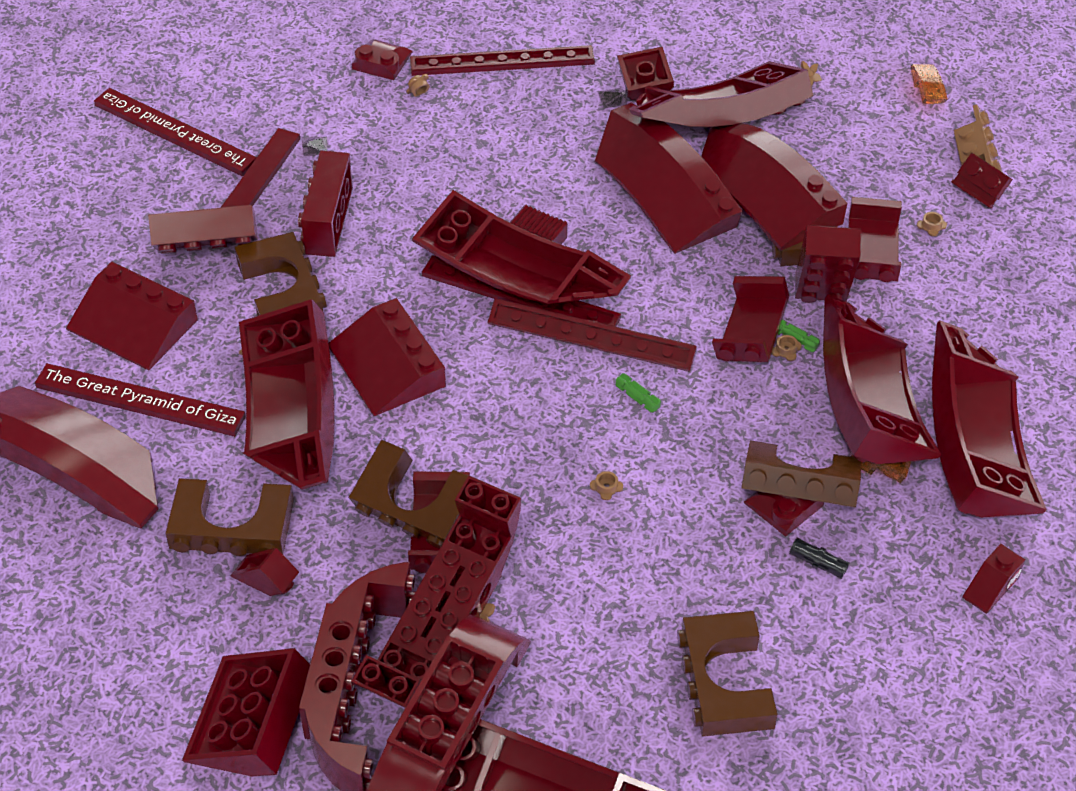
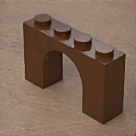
M294 232L234 247L237 264L243 280L275 272L289 274L297 280L292 287L283 292L254 299L257 316L310 299L322 311L323 308L327 307L323 292L318 293L319 283L316 275L311 276L312 266L308 257L304 258L303 256L305 255L303 243L301 240L297 241Z
M381 439L348 497L355 505L354 510L366 517H369L371 514L379 517L378 520L388 527L393 528L394 525L402 528L404 533L413 538H417L420 535L426 538L430 545L440 549L459 516L455 498L468 475L452 470L434 502L419 510L402 509L397 506L396 492L413 460L405 449Z
M750 440L742 489L856 507L861 482V461L854 457L833 454L832 465L829 467L818 469L804 468L780 460L776 455L778 445Z
M179 478L165 533L169 549H174L181 553L197 550L203 551L206 554L229 552L236 556H244L277 548L284 554L294 503L292 485L263 483L259 506L255 515L242 525L224 528L215 526L205 519L210 499L207 480Z
M754 611L683 617L682 630H677L679 648H684L686 654L682 655L684 674L689 673L691 680L687 682L689 700H695L696 708H692L693 723L695 727L700 726L702 737L775 729L778 714L772 688L746 691L727 690L715 684L705 669L707 664L719 655L757 651L760 635Z

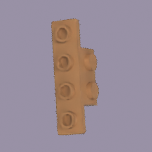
M978 104L973 105L976 121L954 130L961 164L963 165L972 152L1002 172L998 159L995 160V157L998 156L997 149L994 143H991L994 140L991 128L987 127V124H990L988 114L985 110L981 112Z

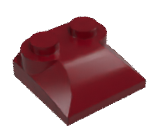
M372 39L368 44L362 45L355 50L352 70L395 80L413 51L403 46Z
M663 47L617 55L625 85V94L629 99L636 101L640 94L645 93L646 86L662 90L674 88V80Z
M756 491L744 501V504L785 537L824 506V502L760 491Z

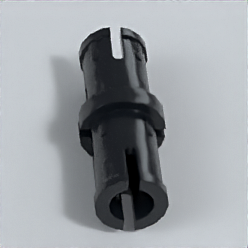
M796 537L789 551L790 555L812 564V568L816 570L820 568L840 579L843 578L850 562L826 552V548H818Z

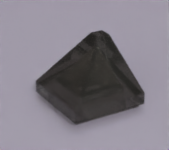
M622 88L598 91L604 108L627 104V92Z
M327 136L303 138V155L315 156L319 155L320 150L328 151Z

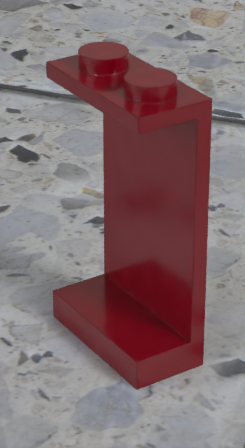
M851 197L848 228L861 229L860 261L854 278L858 280L876 279L883 282H898L901 270V262H898L899 219L902 201Z
M735 276L733 287L736 301L723 339L713 338L712 340L716 358L723 361L768 362L790 296L786 279L783 276Z
M413 471V510L425 508L434 502L451 472ZM461 472L465 475H470V472ZM420 535L417 538L411 537L410 550H408L410 570L427 573L440 549L430 545L426 538Z

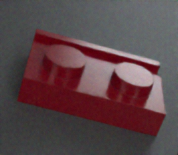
M971 152L957 172L958 175L955 179H952L951 183L989 208H993L994 203L997 199H1000L1013 179Z

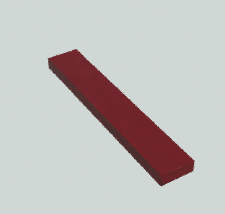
M278 128L220 208L243 205L253 206L300 141V134Z

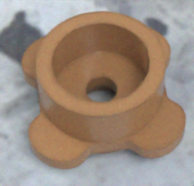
M424 74L412 77L408 82L407 94L412 93L416 97L426 93L430 88L427 82L429 76Z
M927 212L924 214L923 220L917 222V227L927 231L930 236H937L941 229H946L947 223L943 221L941 214Z
M782 335L776 339V346L773 347L771 353L775 357L781 356L788 361H794L797 357V351L801 350V343L791 335Z
M603 471L596 476V480L590 482V489L597 491L601 499L610 500L613 494L623 490V483L618 481V477L613 472Z

